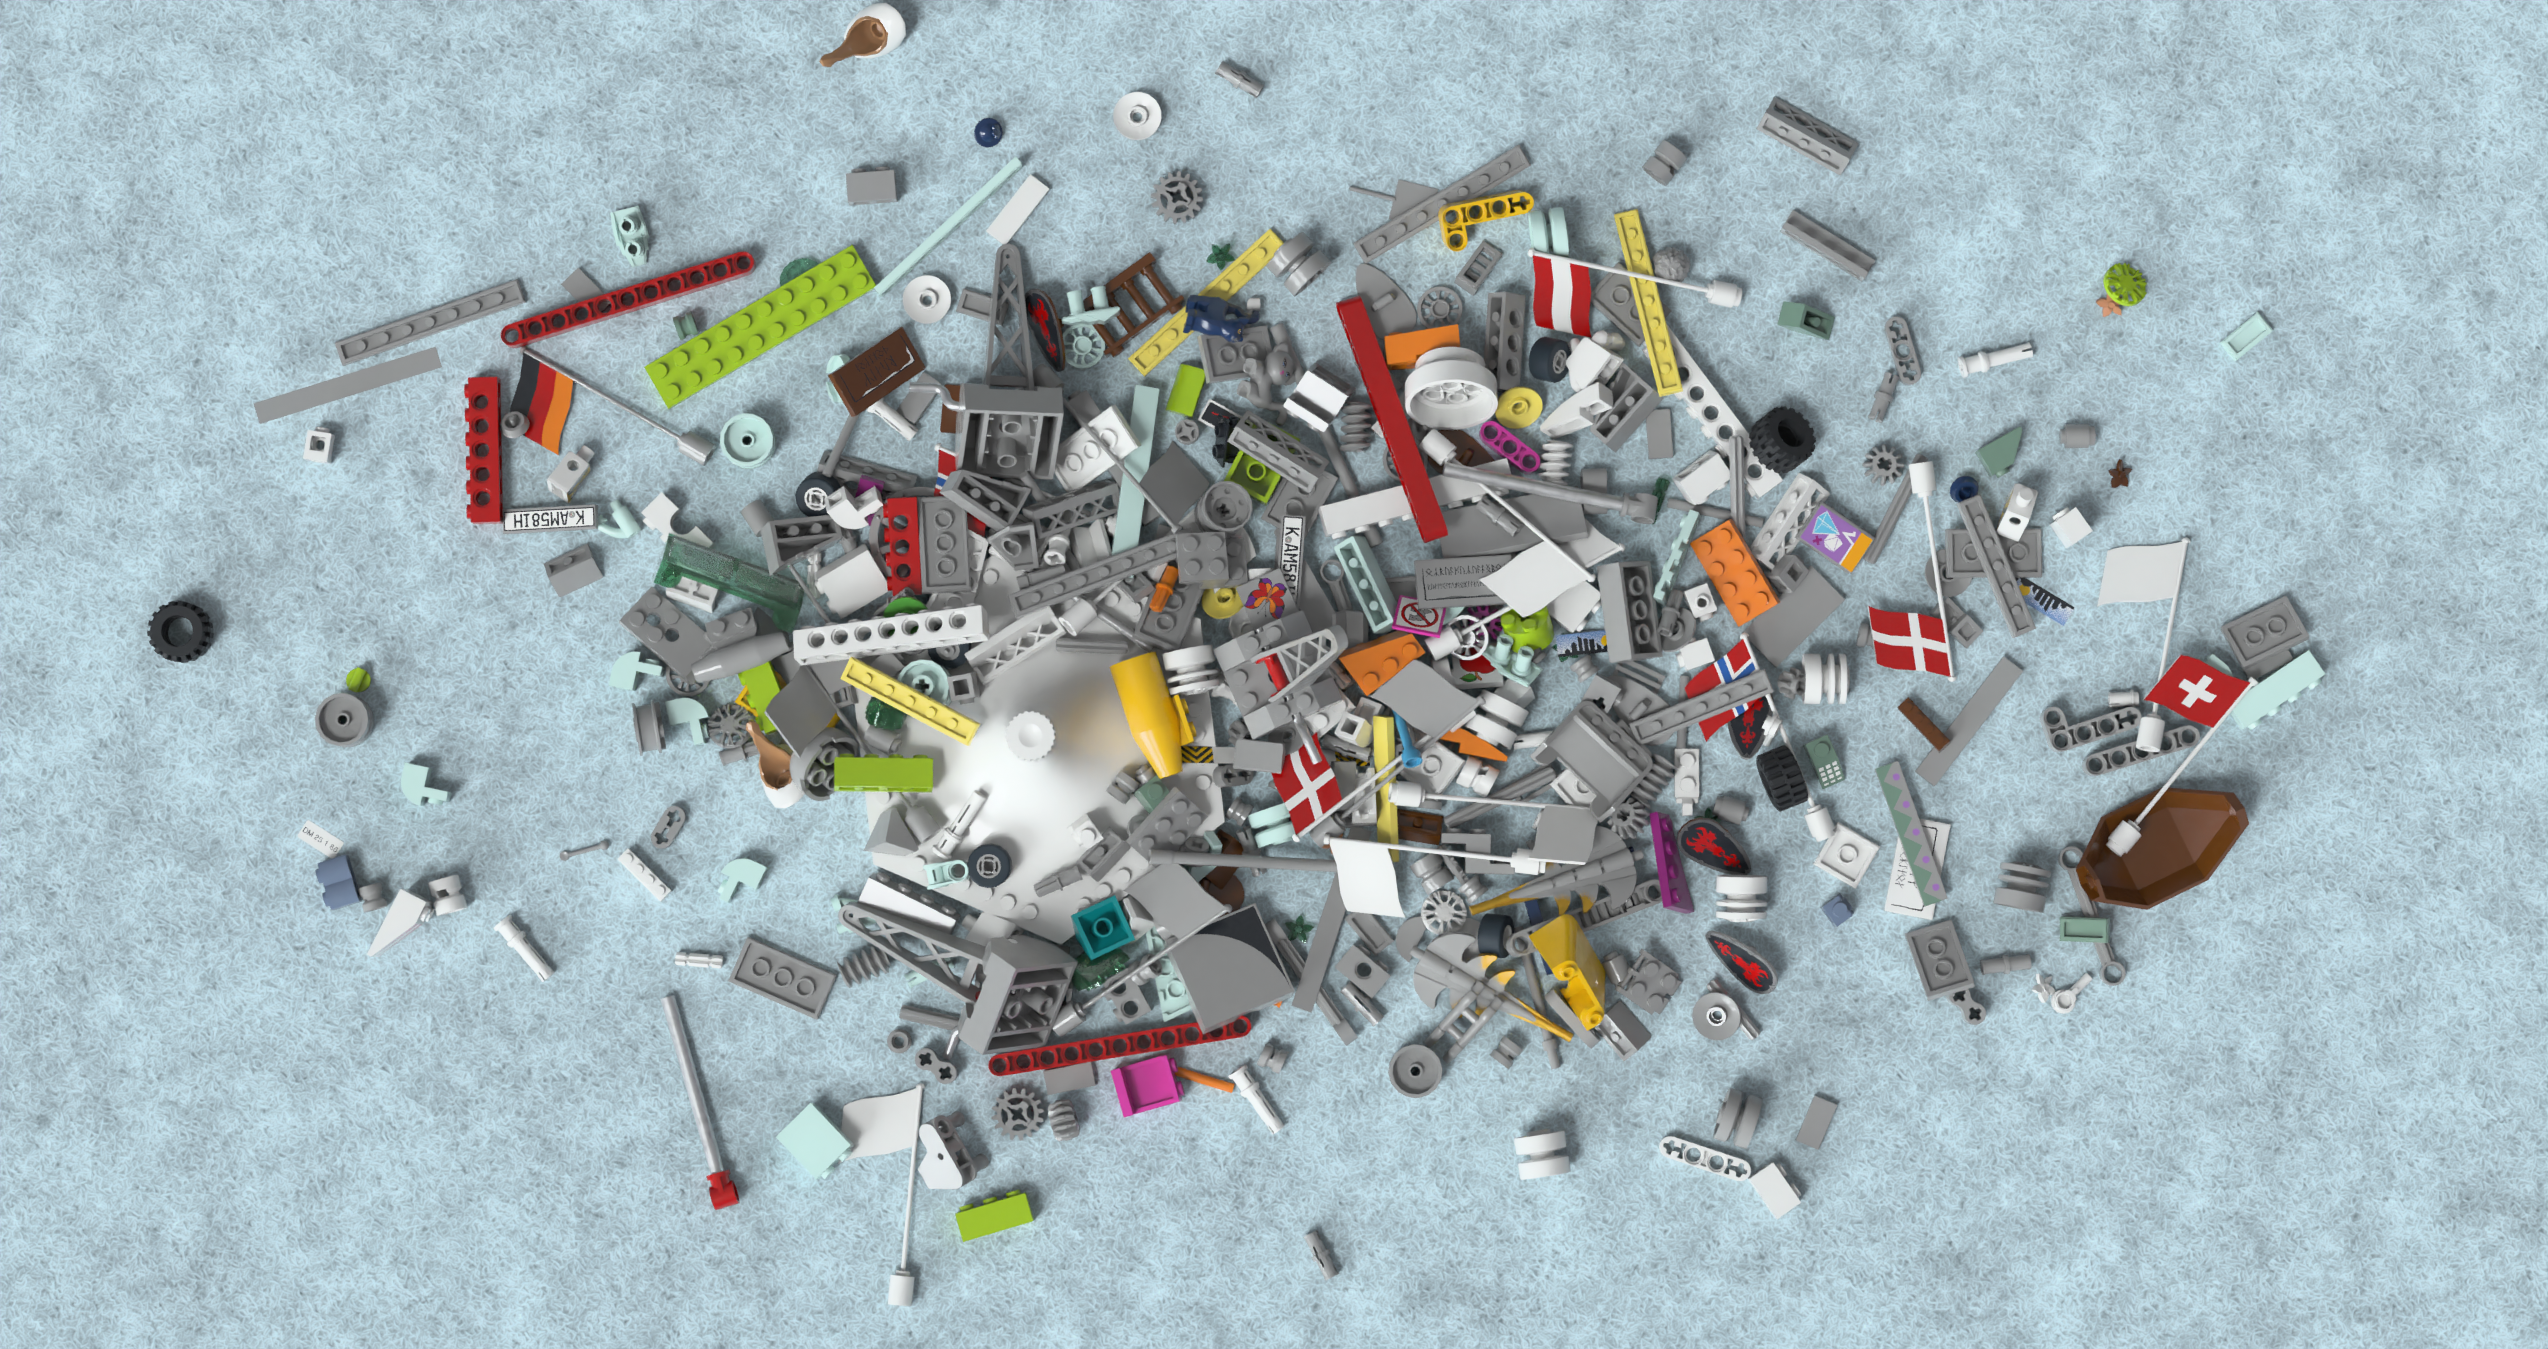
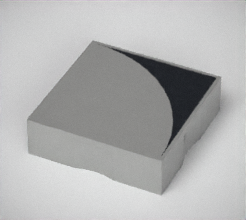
M1255 903L1216 919L1167 953L1178 979L1186 989L1189 1004L1203 1034L1234 1022L1247 1013L1262 1010L1289 999L1295 992ZM1174 936L1167 939L1164 948L1177 941L1178 938Z

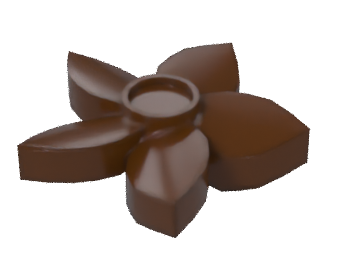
M2121 459L2118 460L2116 469L2111 468L2109 470L2110 475L2113 477L2111 479L2112 488L2120 485L2128 487V478L2126 476L2132 469L2123 468V461Z

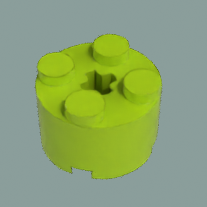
M1547 606L1524 618L1514 609L1507 611L1501 616L1504 634L1512 637L1513 644L1511 649L1516 653L1523 646H1528L1533 651L1540 647L1543 650L1549 646L1554 638L1553 625Z

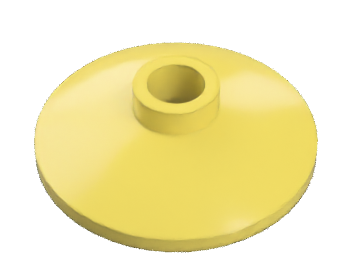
M1529 387L1511 388L1498 398V406L1495 411L1496 418L1507 428L1520 429L1534 423L1542 412L1543 404L1541 397L1535 390Z
M1221 588L1215 594L1213 589H1205L1202 595L1204 611L1215 619L1229 618L1243 607L1236 588Z

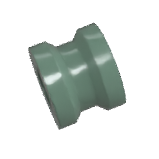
M691 311L687 312L683 317H673L680 340L685 339L690 334L694 336L699 334Z

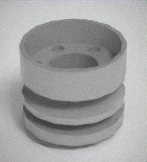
M1221 481L1212 485L1198 500L1194 510L1195 521L1202 532L1225 531V539L1232 537L1250 519L1252 500L1248 492L1241 485L1231 481ZM1218 509H1222V513L1225 514L1223 517H1220V513L1217 512Z
M2018 861L2001 862L2000 869L2010 871V875L1998 874V878L2008 882V886L1996 887L1993 903L2044 913L2047 897L2036 893L2037 888H2049V884L2040 882L2039 877L2050 878L2051 872L2034 864Z

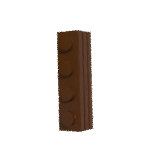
M1909 697L1897 707L1939 753L1951 743Z

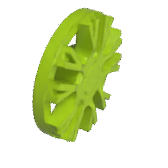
M2118 263L2110 267L2103 278L2104 288L2110 298L2123 306H2135L2141 302L2147 293L2145 287L2147 282H2145V278L2142 279L2141 276L2143 274L2139 273L2140 270L2136 271L2130 267V264L2126 263L2123 265ZM2110 286H2115L2116 291L2113 292ZM2128 295L2132 297L2133 301H2129Z

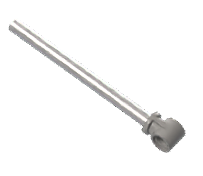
M1449 462L1444 464L1442 476L1616 510L1619 511V516L1625 517V515H1629L1632 521L1641 524H1653L1655 522L1658 498L1651 494L1638 493L1633 497L1629 493L1624 492L1621 497Z

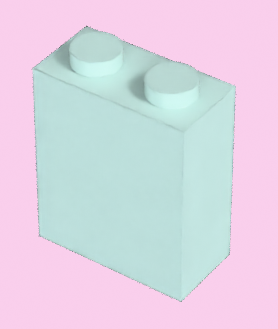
M810 1103L776 1136L815 1179H821L822 1177L826 1179L835 1171L833 1166L839 1160L845 1161L853 1153L850 1149L854 1144L815 1103Z

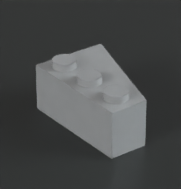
M1623 362L1619 366L1620 370L1615 381L1609 387L1613 394V408L1597 414L1594 424L1590 428V431L1615 453L1664 399L1659 397V394Z
M958 470L950 473L939 493L996 532H999L1013 524L1031 488L1016 486L1006 481H998L966 470Z
M830 515L769 521L761 529L770 576L833 547L842 538L840 525Z

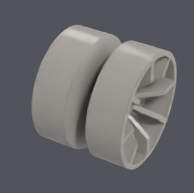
M1304 232L1299 233L1293 239L1290 238L1274 253V257L1266 265L1277 278L1285 275L1287 272L1291 273L1285 280L1284 286L1294 297L1305 290L1331 264V261L1321 250L1316 251L1309 257L1306 256L1314 243Z

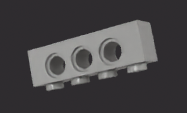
M1509 292L1488 293L1484 350L1485 368L1495 376L1497 392L1501 393L1514 387H1520L1526 296Z

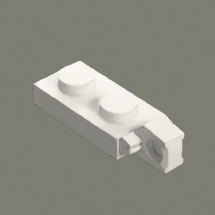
M1674 749V766L1678 769H1674V798H1676V803H1682V816H1692L1693 803H1698L1699 749Z

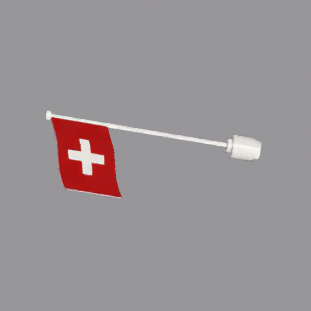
M2185 655L2178 656L2143 700L2161 704L2188 720L2212 728L2134 822L2122 820L2108 837L2109 841L2106 846L2120 857L2130 851L2142 836L2139 833L2141 828L2138 824L2251 687H2255L2258 684L2255 679L2250 677L2247 682L2226 675L2201 660Z

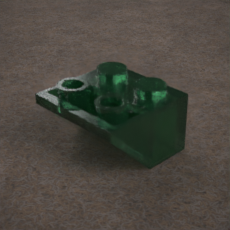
M1119 947L1093 960L1084 951L1075 958L1078 963L1071 981L1078 992L1087 989V991L1093 988L1096 989L1107 981L1105 977L1108 978L1116 975L1125 969L1124 963L1130 958Z

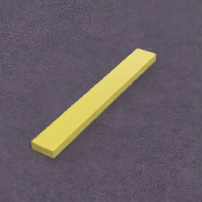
M1634 209L1614 214L1627 271L1654 276L1638 210ZM1629 276L1659 397L1683 392L1656 282Z
M1269 229L1203 289L1198 296L1220 297L1228 301L1274 257L1277 249L1284 244L1283 241ZM1186 306L1128 358L1144 377L1194 332L1192 330L1189 333H1183L1184 323H1186L1188 314L1185 312Z

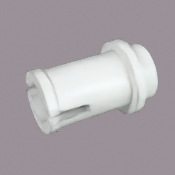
M2133 689L2130 692H2108L2109 708L2139 706V693L2134 692Z

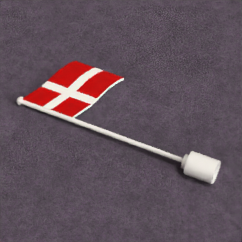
M1933 461L1910 464L1909 472L1913 494L1918 493V498L1923 497L1941 619L1918 613L1887 612L1868 606L1876 664L1895 670L1926 671L1947 676L1950 682H1954L1957 676L1954 677L1928 496H1933L1932 491L1937 490Z
M1473 710L1450 731L1452 733L1476 716L1475 711ZM1317 732L1311 737L1322 759L1321 762L1313 765L1305 745L1298 751L1287 754L1281 774L1272 773V777L1289 811L1295 830L1292 836L1293 840L1300 842V838L1400 762L1402 760L1401 755L1342 799L1336 777L1321 750ZM1427 734L1413 746L1418 748L1430 739L1431 736Z

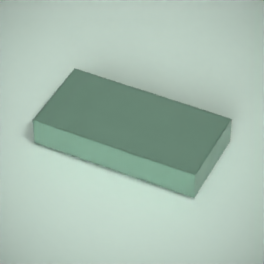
M2061 916L2060 941L2110 942V918Z

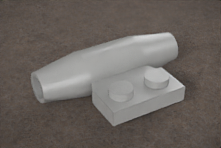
M751 607L705 623L710 643L716 651L691 664V668L697 683L727 678L763 665L790 650L783 631L757 636L759 630Z

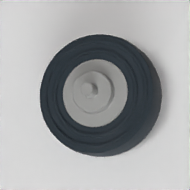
M965 643L928 648L927 650L933 662L938 663L944 668L953 669L967 661L964 654L971 650L972 644Z

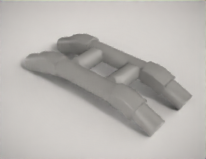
M1480 981L1476 982L1424 1041L1426 1046L1432 1047L1446 1031L1452 1035L1457 1041L1443 1056V1060L1446 1063H1451L1504 1004L1496 997L1480 1016L1471 1010L1468 1006L1485 988ZM1461 1014L1473 1023L1465 1033L1453 1024Z

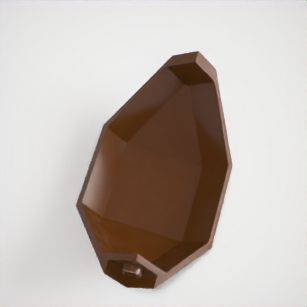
M2159 788L2100 818L2076 868L2080 884L2091 901L2148 910L2209 880L2249 825L2245 807L2234 792L2168 788L2138 824L2141 828L2139 833L2142 836L2127 854L2124 853L2121 857L2106 846L2109 841L2108 837L2122 820L2134 822L2162 789Z

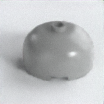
M826 727L806 746L800 759L792 752L789 769L794 784L812 800L824 801L830 799V795L836 792L834 791L835 757H839L840 754H853L854 757H860L858 756L859 744L844 731L833 727ZM805 779L810 783L808 789L805 786Z

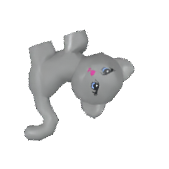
M1280 343L1265 357L1263 363L1253 358H1247L1243 365V371L1249 374L1250 381L1242 380L1238 385L1237 394L1247 398L1257 408L1269 411L1278 410L1280 413L1275 422L1277 425L1282 426L1287 420V408L1283 406L1284 402L1272 401L1271 384L1291 385L1295 382V375L1293 373V360L1288 355V345Z

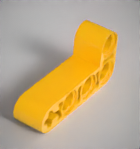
M1513 190L1443 205L1439 209L1438 218L1444 245L1455 252L1463 250L1468 242L1466 225L1528 213L1534 206L1533 197L1526 191ZM1520 196L1526 199V201L1522 203V207L1518 204L1509 203V201H1520ZM1501 200L1503 202L1502 210L1493 212L1492 206L1494 202ZM1474 205H1478L1480 208L1479 214L1475 217H1470L1469 209ZM1450 210H1455L1456 218L1451 222H1447L1445 219L1446 213ZM1453 234L1460 235V242L1457 245H1450V237Z

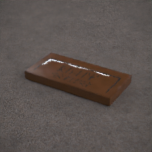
M898 327L830 373L828 377L851 417H854L926 369L903 327Z

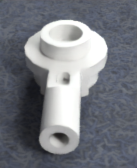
M1774 714L1773 717L1768 716L1762 726L1766 736L1762 745L1766 747L1771 745L1772 739L1775 738L1783 720L1778 718L1779 715Z
M2085 973L2069 990L2062 989L2056 991L2051 998L2053 1009L2061 1014L2072 1011L2077 1000L2076 995L2093 979Z

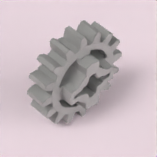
M1180 171L1177 172L1176 177H1173L1171 172H1168V179L1166 180L1160 177L1161 185L1154 184L1153 186L1157 193L1151 194V198L1157 200L1152 203V207H1159L1156 215L1164 214L1165 222L1172 218L1174 225L1177 224L1178 219H1181L1185 224L1187 216L1194 219L1193 211L1200 212L1201 210L1197 203L1203 202V198L1197 196L1202 193V188H1195L1198 181L1193 180L1190 182V174L1183 178ZM1179 182L1178 186L1167 187L1171 183ZM1188 187L1193 193V200L1186 195ZM1181 193L1183 200L1173 203V197L1170 195ZM1161 195L1168 201L1166 209L1161 203ZM1177 209H1188L1182 213H1175Z
M1013 1088L1011 1095L1004 1091L1005 1098L997 1097L996 1101L999 1103V1106L992 1107L994 1111H997V1115L991 1118L999 1122L995 1125V1129L1002 1127L1001 1135L1004 1136L1007 1132L1010 1133V1140H1013L1015 1135H1018L1021 1141L1025 1133L1032 1137L1031 1130L1039 1131L1040 1128L1036 1124L1037 1122L1044 1121L1043 1118L1039 1117V1113L1044 1112V1109L1037 1106L1041 1103V1100L1034 1101L1035 1093L1032 1092L1028 1096L1026 1095L1025 1088L1021 1090V1093H1018L1017 1089ZM1012 1098H1023L1020 1104L1013 1105L1008 1101ZM1030 1105L1034 1109V1119L1028 1115V1107ZM1022 1108V1115L1027 1121L1020 1118L1014 1120V1113L1011 1109L1018 1110ZM1002 1109H1004L1008 1115V1120L1006 1123H1004L1002 1119ZM1016 1124H1024L1028 1127L1019 1131L1012 1130Z

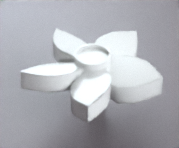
M2036 974L2038 985H2034L2032 991L2038 993L2040 1001L2045 1003L2048 997L2055 993L2054 988L2049 986L2052 976L2043 979L2040 974Z

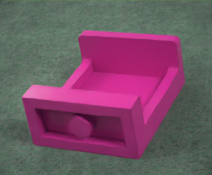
M1170 1054L1111 1070L1123 1117L1182 1101V1096L1185 1095L1182 1082H1177L1174 1073L1178 1072L1174 1057L1170 1058Z

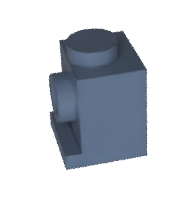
M1840 893L1820 907L1834 927H1838L1854 914L1852 906Z

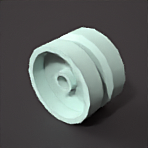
M1563 207L1549 209L1548 224L1545 222V216L1541 209L1528 211L1531 248H1534V251L1549 254V247H1551L1553 255L1569 258V233Z
M742 413L732 417L725 423L720 435V445L725 456L733 464L743 469H756L764 466L772 458L776 450V437L773 429L763 418L755 414ZM746 437L748 439L752 438V442L749 445H745L746 443L743 442Z
M928 660L914 661L904 667L897 680L946 706H949L951 703L947 677L952 675L948 669L938 663ZM929 684V689H925L926 692H924V685Z
M1284 803L1248 816L1251 828L1257 829L1264 826L1268 828L1256 834L1255 840L1258 848L1272 844L1275 846L1293 840L1292 836L1295 830L1292 821L1289 822L1288 818L1291 817Z

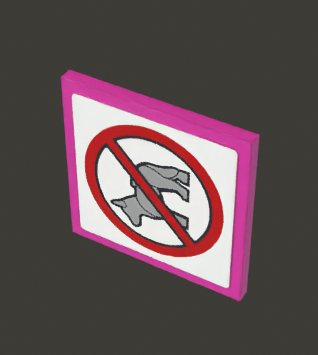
M1399 595L1392 629L1440 638L1447 608L1418 610L1417 598Z

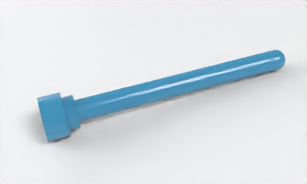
M1392 710L1404 748L1401 755L1404 767H1416L1423 761L1421 753L1412 744L1406 721Z

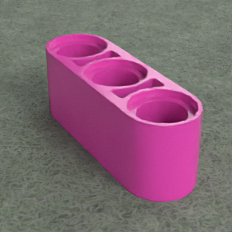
M1488 421L1482 425L1479 437L1486 446L1503 459L1507 458L1511 465L1524 474L1530 475L1537 471L1540 465V458L1535 451L1494 421ZM1488 427L1494 428L1497 436L1494 439L1486 438L1484 436V429ZM1506 442L1514 443L1516 451L1512 454L1506 453L1503 450V444ZM1524 457H1532L1535 460V466L1531 469L1524 467L1522 464Z

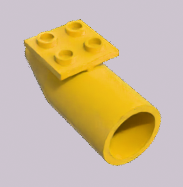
M1156 652L1146 653L1110 666L1109 668L1132 736L1157 776L1163 779L1183 772L1181 746L1194 743L1193 737H1196L1197 733L1193 722L1187 721L1185 714H1188L1189 710L1185 698L1180 699L1179 695L1171 698Z

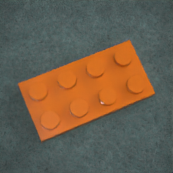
M1732 519L1690 543L1738 627L1781 603Z

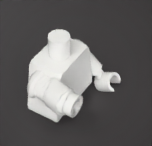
M1600 330L1591 339L1585 337L1580 341L1578 338H1574L1568 343L1572 354L1566 360V366L1569 369L1571 388L1578 393L1597 382L1605 386L1624 361L1621 356L1612 351H1620L1625 346V340L1619 333H1607L1604 330Z

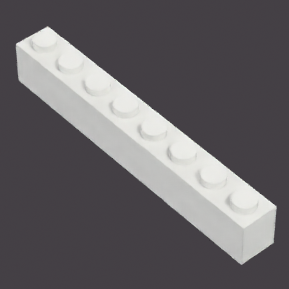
M1507 458L1474 466V468L1511 475ZM1442 475L1429 478L1440 508L1449 506V509H1455L1463 506L1464 501L1472 500V503H1478L1483 496L1490 495L1475 482ZM1402 485L1320 506L1318 509L1325 537L1332 536L1333 540L1346 537V532L1355 530L1356 534L1369 531V526L1379 524V528L1392 525L1395 519L1402 518L1403 522L1414 519ZM1487 485L1500 497L1510 494V489Z

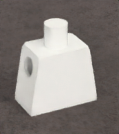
M982 912L978 919L968 914L962 922V927L970 931L965 940L985 947L990 938H1008L1009 936L1022 935L1024 932L1023 929L1014 923L986 912Z

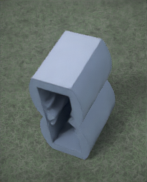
M342 855L317 863L319 869H316L315 872L318 882L323 883L325 887V892L322 893L326 907L330 906L331 910H337L362 902L349 855Z

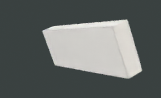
M1030 174L986 232L1001 244H1008L1050 189Z

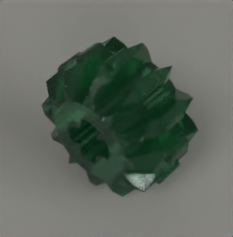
M871 697L868 706H866L865 719L868 720V724L875 725V728L891 731L902 728L907 718L906 713L876 697Z

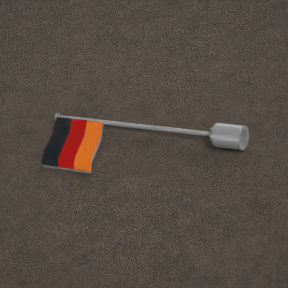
M527 346L520 348V353L523 355L521 374L510 412L517 411L528 418L529 428L523 436L559 455L561 434L571 406L573 384L576 382L677 439L679 452L705 466L711 459L716 445L692 431L679 436L527 350Z

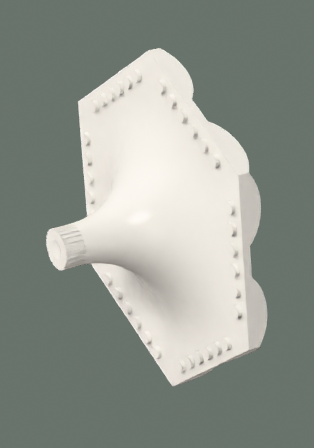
M1045 553L1038 563L1039 568H1035L1033 572L1054 567L1045 562ZM993 555L983 563L973 602L982 605L988 612L989 638L1018 620L1008 595L1020 591L1017 576L1028 574L1022 570L1015 571L1009 563ZM1065 562V564H1064L1065 572H1066V573L1071 572L1070 568L1068 567L1067 563ZM1109 585L1082 595L1093 601ZM1116 586L1096 605L1135 631L1148 597H1144L1135 604ZM1069 599L1050 606L1060 622L1059 618L1076 602ZM1193 616L1180 649L1204 645L1201 619ZM1098 617L1076 636H1073L1064 628L1066 634L1059 638L1127 641V654L1057 651L1055 640L985 685L982 684L977 676L981 696L974 697L973 703L960 705V701L957 700L951 701L948 706L980 723L970 746L955 740L855 687L858 703L855 704L858 735L873 754L879 755V758H889V755L870 746L868 741L864 740L868 727L874 722L876 724L881 723L900 734L902 744L896 753L892 752L890 755L900 754L903 755V758H913L914 755H927L928 758H933L932 793L902 792V794L912 807L914 805L918 807L924 806L941 828L939 833L933 838L921 844L904 821L907 817L905 812L908 809L895 792H865L870 835L880 814L895 807L919 848L918 851L906 856L872 852L874 865L927 887L929 881L927 871L923 869L924 865L954 860H965L968 862L971 853L981 845L991 843L999 845L1008 852L1012 861L1011 874L1004 883L997 887L985 888L977 885L969 878L964 882L949 884V886L932 890L1007 920L1061 945L1075 935L1071 915L1114 895L1117 901L1120 902L1128 895L1123 890L1155 869L1152 864H1149L1142 855L1131 847L1109 872L1097 882L1076 863L1087 851V848L1085 846L1081 848L1067 829L1068 826L1087 814L1101 835L1111 827L1126 842L1129 838L1127 827L1130 819L1136 815L1146 817L1149 815L1133 795L1136 791L1129 793L1130 799L1126 805L1106 791L1110 784H1115L1116 776L1120 771L1134 779L1137 776L1135 771L1146 763L1148 766H1151L1132 736L1109 668L1114 664L1149 652ZM1053 621L1043 627L1042 634L1050 635L1058 630ZM936 624V625H935V628L937 629V628L940 627L941 625ZM1025 638L1021 647L1029 648L1033 646L1036 638ZM984 641L971 643V644H972V648H971V649H973L974 647L978 646L979 644H981V643L984 642ZM1154 647L1151 652H1156L1168 690L1178 687L1179 682L1168 683L1167 679L1177 675V671L1165 670L1162 654L1168 652ZM928 650L916 655L898 652L906 660L902 663L905 667L911 662L918 660L932 661ZM1006 650L1002 653L1001 660H1011L1014 657L1015 651ZM880 655L861 657L857 659L870 665ZM968 660L957 668L948 669L952 676L975 672ZM986 663L979 668L983 676L993 671L994 664ZM929 684L924 685V692H926L925 689H929ZM1209 691L1192 696L1179 695L1180 699L1185 698L1189 713L1185 714L1187 721L1193 722L1197 736L1193 737L1194 743L1183 746L1216 747ZM860 746L861 757H864L866 752ZM1182 763L1183 772L1160 780L1169 791L1176 787L1208 816L1189 837L1203 839L1204 832L1214 831L1225 823L1221 788L1216 786L1213 781V771L1218 767V763ZM973 790H977L985 795L987 799L963 833L962 843H958L951 853L952 858L945 860L933 852L932 847L937 845L942 838L943 830L952 825ZM1185 843L1177 850V852H1186ZM961 864L956 865L954 869L957 877L961 878L965 874V868ZM1077 865L1083 880L1063 887L1062 891L1059 889L1042 897L1037 896L1034 884L1054 876L1053 873L1055 872L1059 874Z

